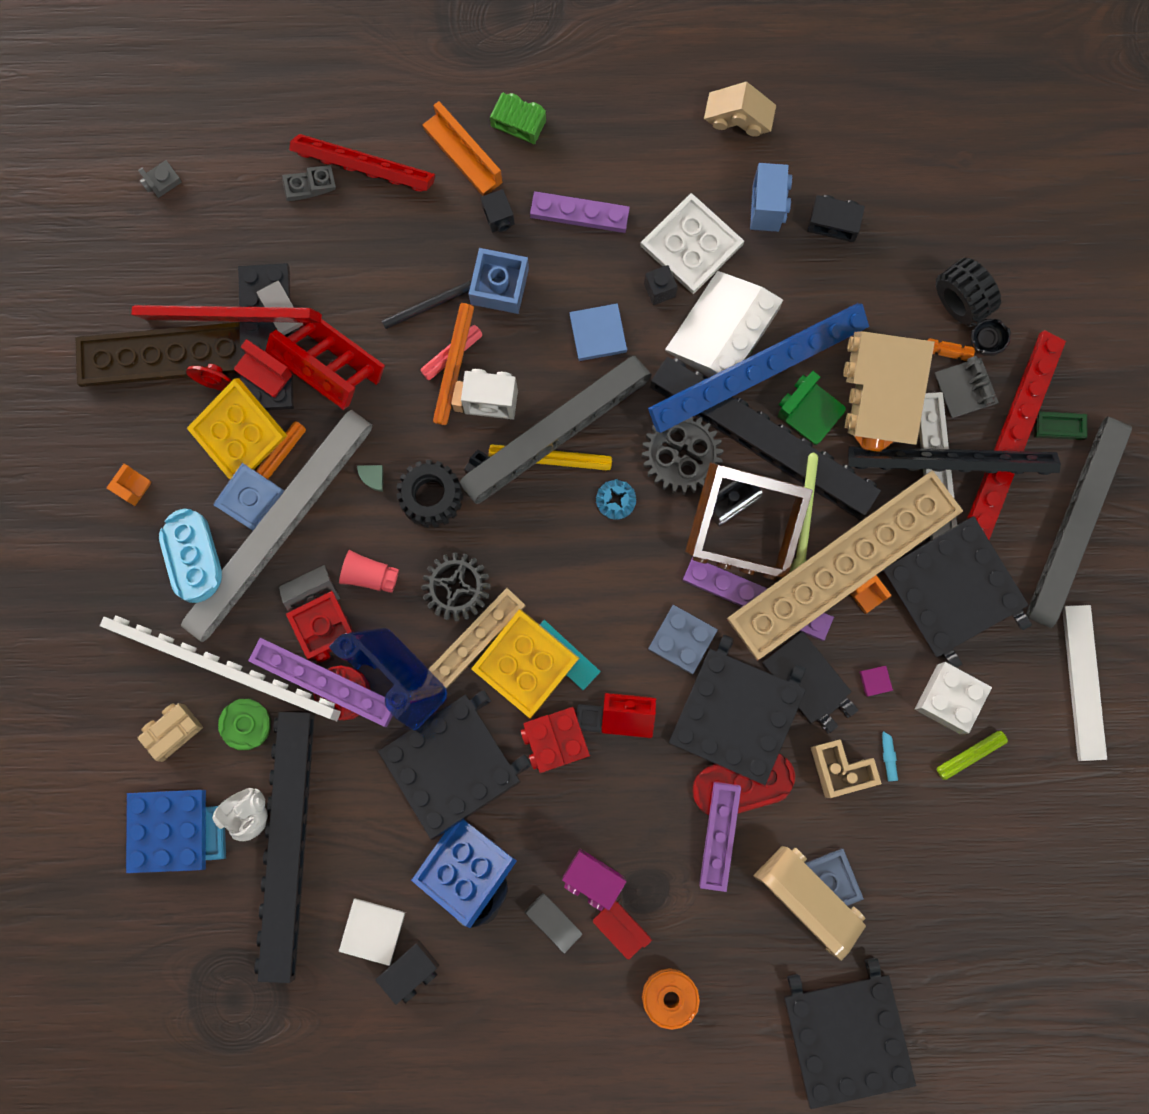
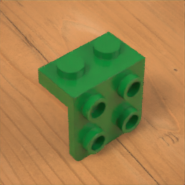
M814 371L808 377L802 375L794 386L797 390L791 396L788 393L779 403V406L782 408L777 417L813 445H818L841 418L846 408L817 385L820 376Z

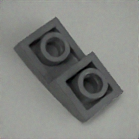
M331 165L307 168L306 173L282 175L287 201L315 197L336 189Z
M543 893L524 912L564 954L582 936L579 929Z

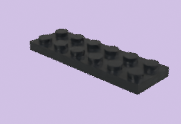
M288 263L238 266L239 307H264L257 291L278 280L291 302L290 267ZM240 322V360L245 354L241 346L246 339L263 351L266 350L270 333L277 330L273 322ZM289 332V333L285 334V336L288 337V336L291 335L292 333ZM293 375L276 397L270 396L241 376V381L266 410L294 409Z

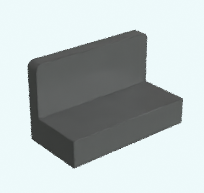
M325 565L279 587L283 604L288 612L331 591L335 593L337 600L340 599L339 593L333 585Z

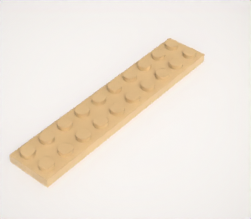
M932 470L726 619L755 659L759 660L954 519L963 510Z

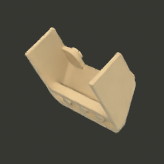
M781 846L753 876L758 881L764 883L826 946L825 950L842 961L865 929L866 925L863 921L866 918L854 906L850 909L804 863L807 858L797 848L791 850L788 847Z

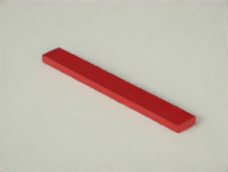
M134 305L132 306L131 314L145 320L321 323L322 314L311 308Z

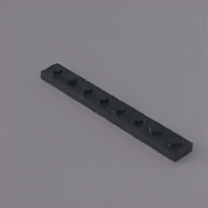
M849 446L848 466L856 469H866L868 467L883 470L905 468L910 471L931 469L937 472L945 470L971 472L973 470L987 473L1006 471L1014 474L1037 472L1041 475H1049L1051 473H1060L1061 466L1057 452L888 447L879 452Z

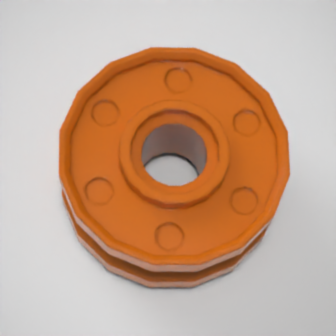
M671 968L658 970L648 978L643 987V1007L651 1021L661 1028L670 1030L683 1028L693 1020L698 1012L700 1003L698 989L690 977L680 970ZM668 992H675L677 994V1001L673 1005H666L664 1003V996Z

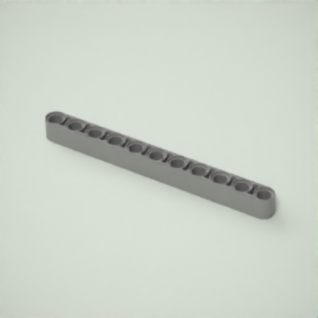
M353 410L348 411L223 568L221 583L217 591L207 600L196 603L181 623L183 629L200 642H204L211 636L365 440L372 429L371 423Z

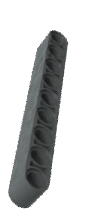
M636 356L628 358L466 474L460 481L461 487L475 504L483 502L649 381L652 374Z
M1106 416L1102 421L1026 613L1028 619L1049 628L1054 627L1131 434V425Z

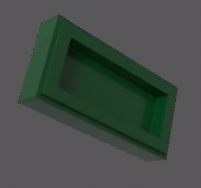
M1038 412L1034 423V438L1087 439V414Z

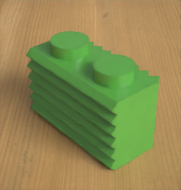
M503 92L490 116L491 127L536 144V140H538V136L546 123V110L537 103H527L515 94H505Z

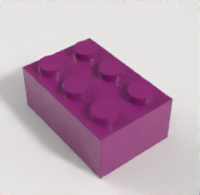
M582 849L578 850L562 879L565 882V889L576 896H579L580 892L587 896L588 903L600 911L604 907L608 910L611 909L627 882L623 875Z

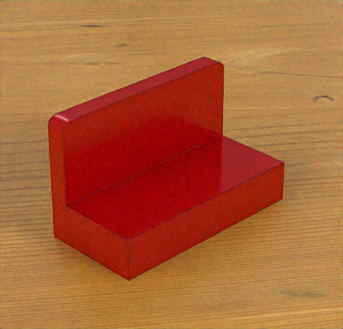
M246 339L241 346L245 354L234 370L270 396L276 397L293 374L287 366Z
M605 693L601 732L605 734L652 738L656 715V698Z
M616 900L610 910L604 908L593 919V923L628 960L642 947L645 948L652 941L651 937Z

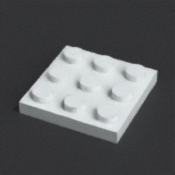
M691 193L641 242L640 246L661 266L669 265L673 277L694 294L743 246L744 240Z

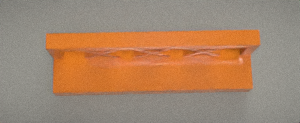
M438 101L433 105L435 115L423 124V129L482 196L488 195L502 184L501 170L441 102Z

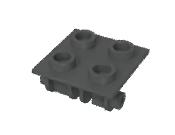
M977 356L969 358L968 362L934 373L940 390L943 392L951 418L999 403L983 361Z

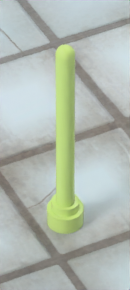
M811 453L808 456L804 487L812 489L813 492L799 536L796 558H793L789 573L807 561L806 555L818 465V455L816 453Z

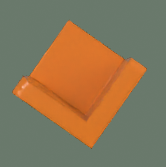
M123 464L107 486V489L133 506H136L150 486L151 481L128 465Z
M877 575L850 593L864 614H867L891 597L890 592Z

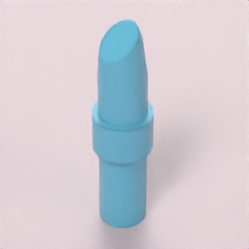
M883 731V760L886 765L888 782L898 781L896 752H894L892 736Z

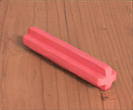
M472 325L469 329L465 350L482 337V332L476 325ZM450 345L421 368V373L427 380H431L445 368Z

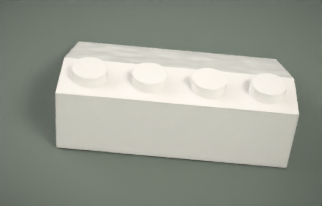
M717 271L665 351L709 378L750 356L778 313L783 299L761 286Z

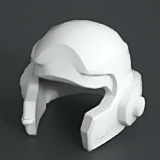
M247 788L223 801L216 808L212 819L219 829L225 827L234 840H251L258 836L266 826L268 813L265 808V798L260 790Z

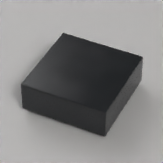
M578 704L577 719L582 731L601 733L603 706Z

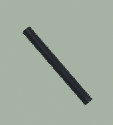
M471 280L382 320L385 329L469 292Z

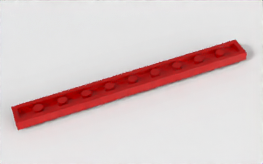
M1046 330L1042 331L1038 336L995 446V451H1024L1066 343L1065 340ZM998 471L997 473L985 472L967 519L972 516L976 518L988 540L995 527L1015 475L1014 473Z

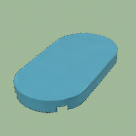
M180 509L170 514L164 521L166 524L160 529L159 542L174 593L187 602L199 603L207 600L217 591L222 579V570L205 517L191 509Z

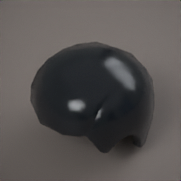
M984 319L971 332V344L983 356H995L1002 353L1009 345L1011 339L1010 328L1005 326L999 319Z

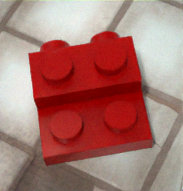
M333 591L286 614L307 660L311 662L314 660L316 663L326 661L331 657L330 652L339 649L340 652L353 647L352 641L357 639Z
M574 707L523 723L525 729L521 730L525 745L530 744L533 754L529 755L531 765L534 770L539 769L540 773L590 756Z

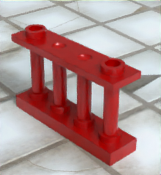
M321 320V323H303L297 331L288 337L278 330L273 331L269 335L265 350L266 353L287 366L290 371L343 410L350 405L355 386L366 378L377 385L385 368L384 364L324 320ZM309 335L318 344L306 352L296 343ZM328 349L338 358L325 366L316 357ZM346 364L358 371L347 380H344L335 373Z

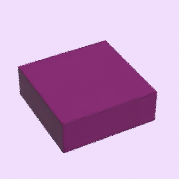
M886 666L860 672L866 697L893 691Z

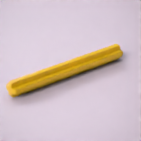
M490 445L488 455L490 457L505 446ZM553 450L538 461L537 464L610 470L612 457Z

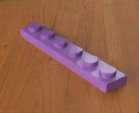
M692 559L682 580L741 607L767 590L763 586L714 565L696 562ZM823 613L799 631L824 641L834 617Z
M262 638L259 639L248 660L384 727L388 726L398 703Z

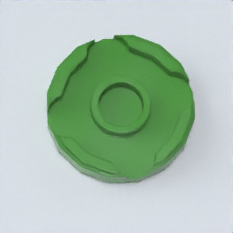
M238 699L222 711L218 730L228 746L237 750H252L260 746L268 738L271 730V717L268 710L261 703L252 699Z

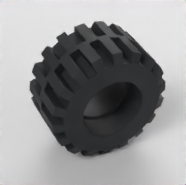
M965 257L960 259L938 275L935 280L937 293L943 306L951 316L963 325L974 327L1000 308L1001 294L995 280L980 263L971 258Z
M426 460V464H422L419 461L416 462V467L412 468L409 466L406 469L408 472L406 475L402 473L400 477L401 483L397 484V490L399 491L397 499L402 510L413 523L417 525L422 524L426 528H429V525H433L436 528L439 527L440 523H444V525L449 523V518L452 517L454 519L456 517L457 509L460 510L462 506L463 494L459 480L450 467L443 466L442 462L439 461L435 464L432 460ZM436 482L444 487L445 492L442 500L430 507L418 504L416 501L418 489L425 483Z

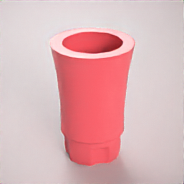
M349 550L342 566L339 584L355 585L392 593L397 582L399 570Z

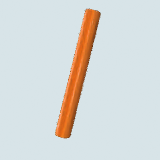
M461 303L459 306L433 422L440 425H447L455 383L458 380L474 312V306L467 303Z

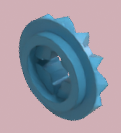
M617 479L605 482L599 488L596 496L597 507L604 516L610 519L625 518L631 514L636 505L634 489L627 482ZM611 491L617 496L623 495L620 500L622 508L616 502L609 503L612 499Z

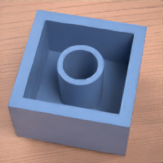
M758 164L752 187L750 230L779 232L781 224L786 223L787 213L790 212L791 198H788V190H791L792 175L788 174V165Z
M479 248L469 290L471 305L519 314L529 270L528 257Z

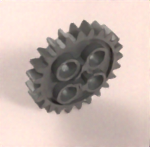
M691 417L661 433L656 431L654 425L652 426L654 434H646V439L650 442L643 443L642 448L648 451L642 453V458L649 459L644 462L643 467H651L647 476L656 475L655 485L662 481L664 483L663 490L667 489L668 486H672V493L675 494L677 488H681L683 495H685L689 487L695 493L697 484L703 489L710 462L719 465L723 462L722 459L717 457L723 454V450L716 448L721 445L722 441L713 439L717 435V431H708L710 423L702 426L701 417L696 422ZM680 433L683 436V440L675 442L671 439L670 435ZM666 443L669 447H664L662 444ZM701 444L705 447L706 451L700 454L696 453L693 450V445ZM682 450L687 451L683 458L678 456ZM668 454L671 456L672 461L664 464L659 460V456ZM695 460H697V461H699V460L702 461V464H701V465L697 464V462H696ZM689 465L694 469V474L685 475L681 468Z

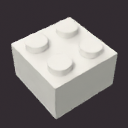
M482 369L465 371L461 395L465 414L514 420L518 394L516 377L507 372L488 374Z
M943 662L936 666L914 710L960 735L968 734L992 687Z

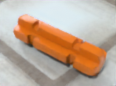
M931 338L927 340L935 342L933 354L937 352L940 356L954 359L961 357V360L964 361L974 357L975 349L973 347L965 346L963 348L960 344L946 341L939 343L938 340Z

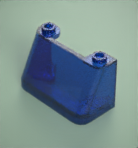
M386 628L342 634L329 646L339 658L348 661L357 670L362 665L371 666L373 669L378 667L394 684L386 694V708L397 720L414 731L446 700L447 689L394 633Z

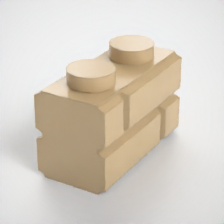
M173 703L167 706L162 711L164 716L156 722L154 720L150 721L141 729L143 733L138 737V740L156 761H165L203 728L201 723L184 704L178 703L175 705Z

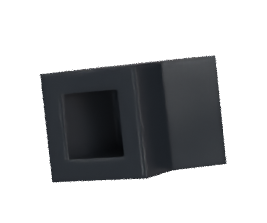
M477 450L470 457L468 464L464 468L465 473L468 474L490 458V456Z

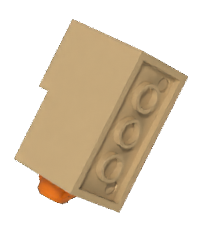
M854 332V337L850 336L848 342V352H851L850 362L845 363L843 376L847 377L846 382L855 383L856 386L850 391L849 403H852L851 413L846 415L845 428H848V433L854 435L863 449L881 452L893 441L917 444L934 341L870 332Z

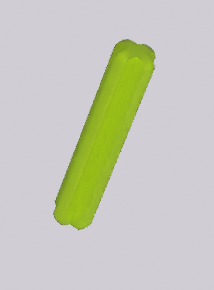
M1002 731L993 733L937 767L939 776L943 780L952 777L1008 742L1007 737Z

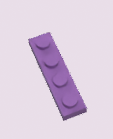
M534 191L530 218L626 233L630 207Z
M714 782L699 884L701 889L727 892L741 792L740 785Z

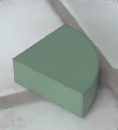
M357 466L361 480L371 489L383 492V466Z

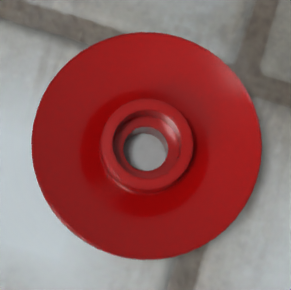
M208 364L207 367L189 366L186 370V374L197 383L223 391L232 381L222 373L223 369L215 364Z

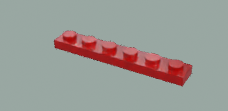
M298 134L290 141L289 150L296 152L301 157L317 158L324 164H337L343 166L348 171L357 170L364 172L372 178L380 177L387 179L392 184L411 186L415 191H427L434 183L435 174L309 136Z

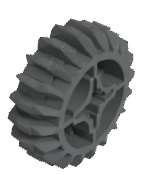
M453 553V560H449V557L445 554L443 555L445 562L441 564L438 559H435L434 562L437 568L434 569L428 566L427 570L432 575L423 576V580L429 582V584L422 585L421 589L423 591H430L423 596V599L425 601L432 599L427 605L429 609L438 606L435 610L436 616H440L445 611V620H449L452 613L454 620L458 622L460 619L459 614L463 613L465 620H468L469 615L467 611L471 610L474 615H477L478 611L475 606L485 607L480 598L489 599V594L483 592V590L490 589L491 585L489 583H482L489 578V575L487 573L480 574L485 569L483 565L474 568L477 564L476 558L471 559L467 563V554H463L461 560H459L457 553ZM458 568L452 577L439 578L445 571ZM465 570L470 571L475 576L477 582L476 589L464 583ZM460 580L459 584L464 589H457L453 594L452 588L448 585H455ZM436 585L448 591L446 605L439 601L436 594ZM461 596H473L468 603L454 607Z

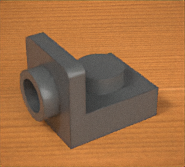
M167 160L147 173L143 168L138 170L143 176L139 181L148 193L153 190L158 198L182 183Z

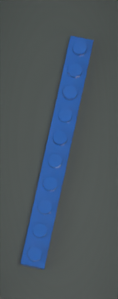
M857 303L649 407L648 410L656 431L661 433L854 335V332H860L868 328L869 324L863 304Z

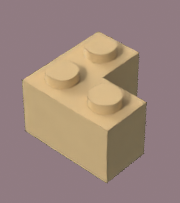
M743 82L709 92L704 119L718 130H725L738 125L748 135L759 136L760 134L771 132L776 104L751 84Z
M841 739L810 747L825 798H833L882 784L874 758L848 764Z

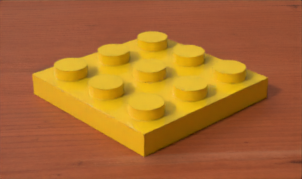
M239 378L233 379L187 427L188 431L229 479L232 478L241 463L254 470L287 437V434Z
M519 609L471 669L526 716L532 718L580 658L523 610Z

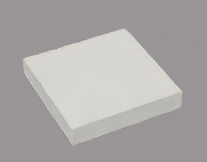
M355 898L339 952L390 966L406 912Z

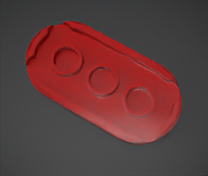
M779 754L767 784L764 786L719 765H712L703 769L697 775L693 784V798L699 809L709 815L714 782L741 786L738 813L773 804L785 799L792 790L795 782L794 768L787 758Z

